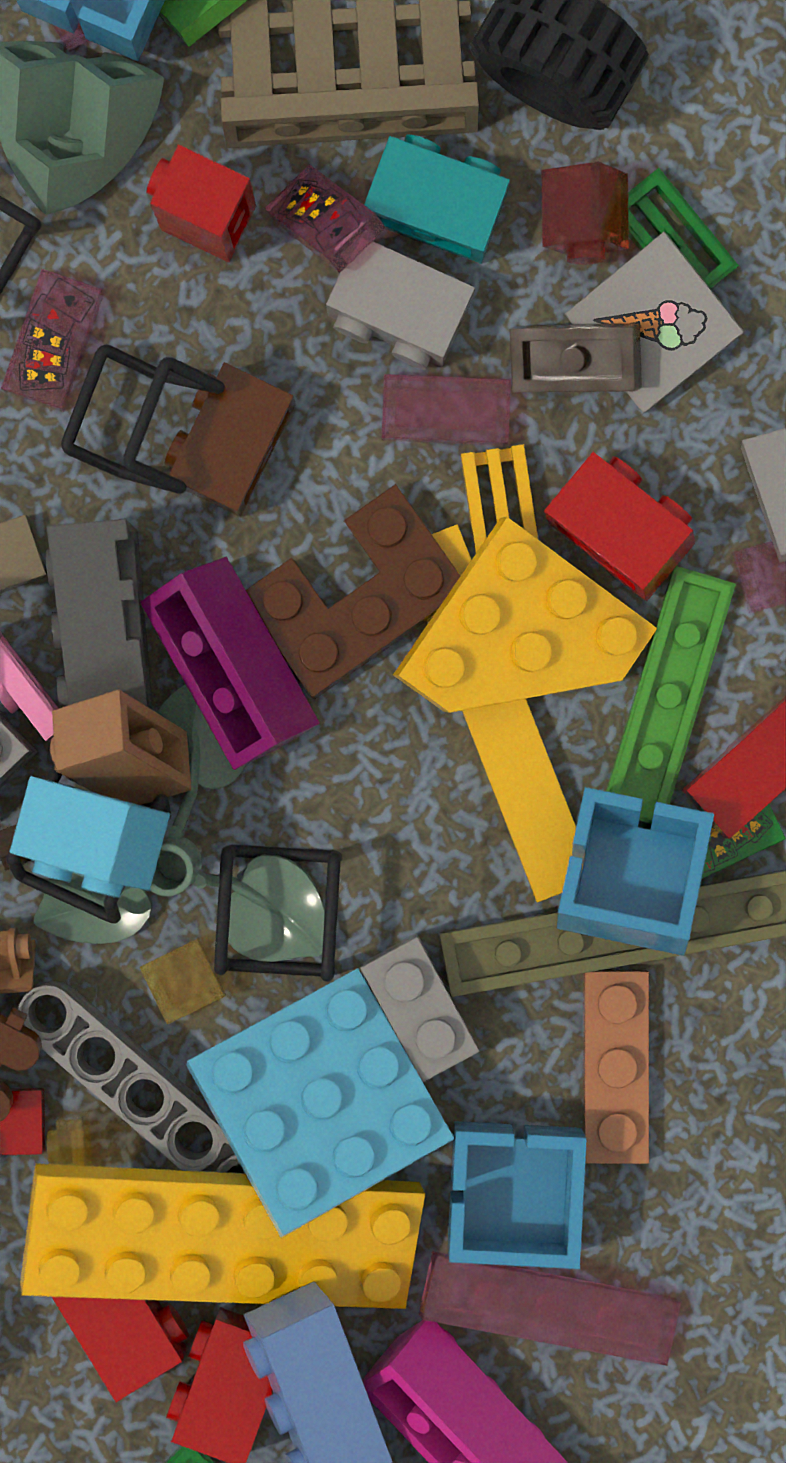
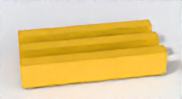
M524 444L511 446V448L489 449L486 452L462 453L460 457L475 554L487 538L476 467L488 465L497 523L502 517L509 518L501 463L512 462L522 528L538 539Z

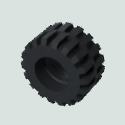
M495 0L470 44L473 56L484 71L510 94L553 119L571 126L594 130L609 128L649 59V53L646 51L647 47L634 29L615 11L599 0Z

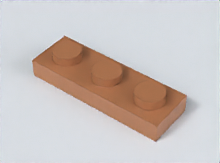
M598 970L583 973V1132L587 1138L585 1164H649V972L647 970Z

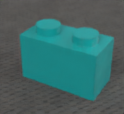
M408 134L403 141L389 136L363 206L364 221L482 264L508 194L510 179L500 176L501 169L484 159L467 156L463 163L441 155L442 148L426 138Z

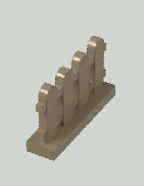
M247 0L218 24L219 38L231 37L233 76L221 77V117L226 148L389 138V136L395 138L406 137L408 134L427 136L478 132L479 102L477 82H475L474 61L462 62L459 23L471 22L470 1L419 0V4L394 5V0H356V8L331 9V0H293V12L268 13L267 0ZM421 26L423 64L398 66L396 27ZM358 29L360 68L335 70L333 31ZM295 34L297 72L272 74L270 35Z

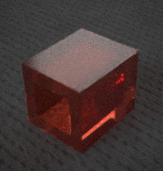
M599 161L541 170L543 247L567 255L568 263L579 265L602 263L605 261V253L629 250L627 173Z

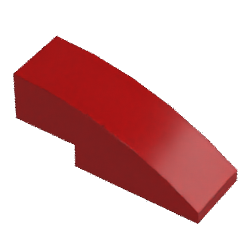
M786 696L731 743L723 754L681 790L699 811L714 814L712 826L723 838L730 839L786 789Z

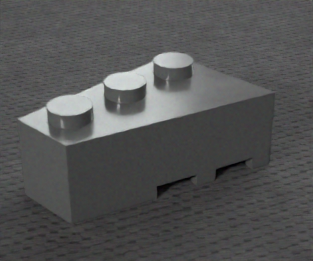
M126 519L48 525L49 548L46 549V567L50 587L54 586L57 612H52L51 615L52 637L55 650H62L65 675L57 676L59 708L119 689L153 710L145 611L140 603L144 597L138 531Z

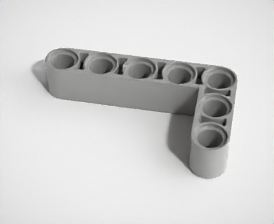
M49 981L38 985L24 995L18 1010L28 1014L23 1025L34 1030L39 1035L42 1042V1050L182 1171L227 1173L230 1168L240 1164L208 1104L73 987L64 982ZM53 995L59 998L65 1005L67 1013L62 1027L48 1028L37 1019L35 1007L40 996ZM100 1037L109 1041L113 1046L115 1061L111 1068L105 1070L95 1069L86 1062L83 1055V1047L88 1038ZM147 1079L157 1083L163 1091V1106L154 1111H144L138 1108L131 1097V1087L134 1082ZM192 1121L204 1124L211 1131L213 1138L212 1147L200 1153L185 1149L179 1139V1128L185 1123Z

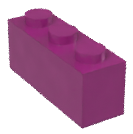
M227 556L179 574L140 601L233 770L278 750L320 724Z

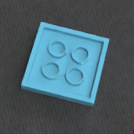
M359 968L191 1058L186 1063L281 1238L454 1140L452 1133Z

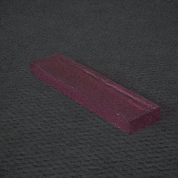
M432 1251L418 1314L422 1320L668 1366L681 1303L672 1297L507 1265L449 1262L448 1254Z

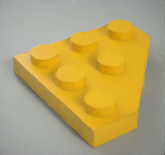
M502 517L494 526L393 676L443 712L451 713L622 681L657 628L510 518Z

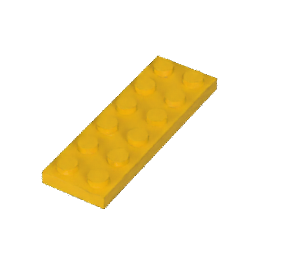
M35 1164L20 1280L21 1292L25 1296L267 1304L315 1281L335 1307L406 1309L425 1192L420 1182L382 1180L281 1238L247 1175L244 1173Z

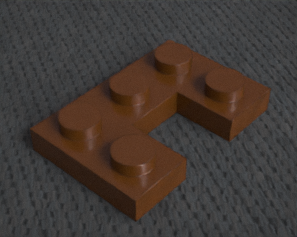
M396 484L344 520L379 570V573L343 599L328 608L293 558H290L246 589L282 656L313 699L324 694L426 622L427 619L436 613L460 578L458 571Z

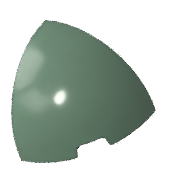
M40 41L0 42V141L7 160L21 187L45 215L65 210L88 199L114 179L127 165L152 125L161 98L164 77L137 62L108 52H104L101 57L86 59L79 55H67L61 43Z

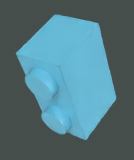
M30 776L9 853L35 860L32 872L42 876L71 882L73 872L84 875L81 887L97 893L120 897L123 886L150 891L170 814L74 786Z

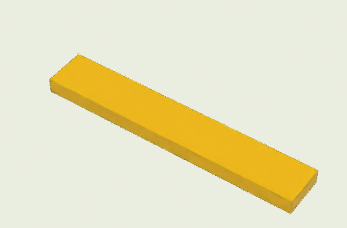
M458 524L431 535L461 576L471 562V557ZM521 699L462 710L536 902L538 903L561 894L569 859L572 856L576 826L527 700Z

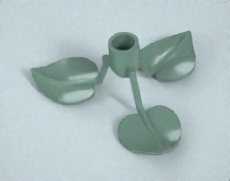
M185 684L173 692L157 711L158 714L187 731L192 789L185 792L173 826L169 829V836L163 839L150 887L152 892L161 896L177 895L183 892L191 883L198 888H204L205 886L219 887V875L205 874L201 871L202 858L200 851L192 841L183 837L184 829L197 796L198 784L208 789H221L234 782L246 767L244 765L233 770ZM264 854L250 861L243 873L242 881L232 876V890L234 891L231 893L228 943L233 949L248 958L267 962L322 955L325 906L314 881L303 868L290 859L278 855ZM73 872L71 882L53 878L48 880L104 906L105 894L81 887L84 875ZM125 886L117 902L121 919L118 923L112 924L44 893L40 906L34 916V924L48 933L75 942L91 944L115 943L133 936L145 925L151 916L152 901L146 890Z

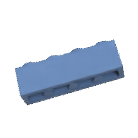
M315 1281L244 1314L252 1336L251 1339L243 1342L246 1355L258 1379L265 1376L268 1377L274 1394L264 1398L266 1407L279 1434L282 1435L289 1432L295 1448L286 1453L288 1463H393L334 1304Z

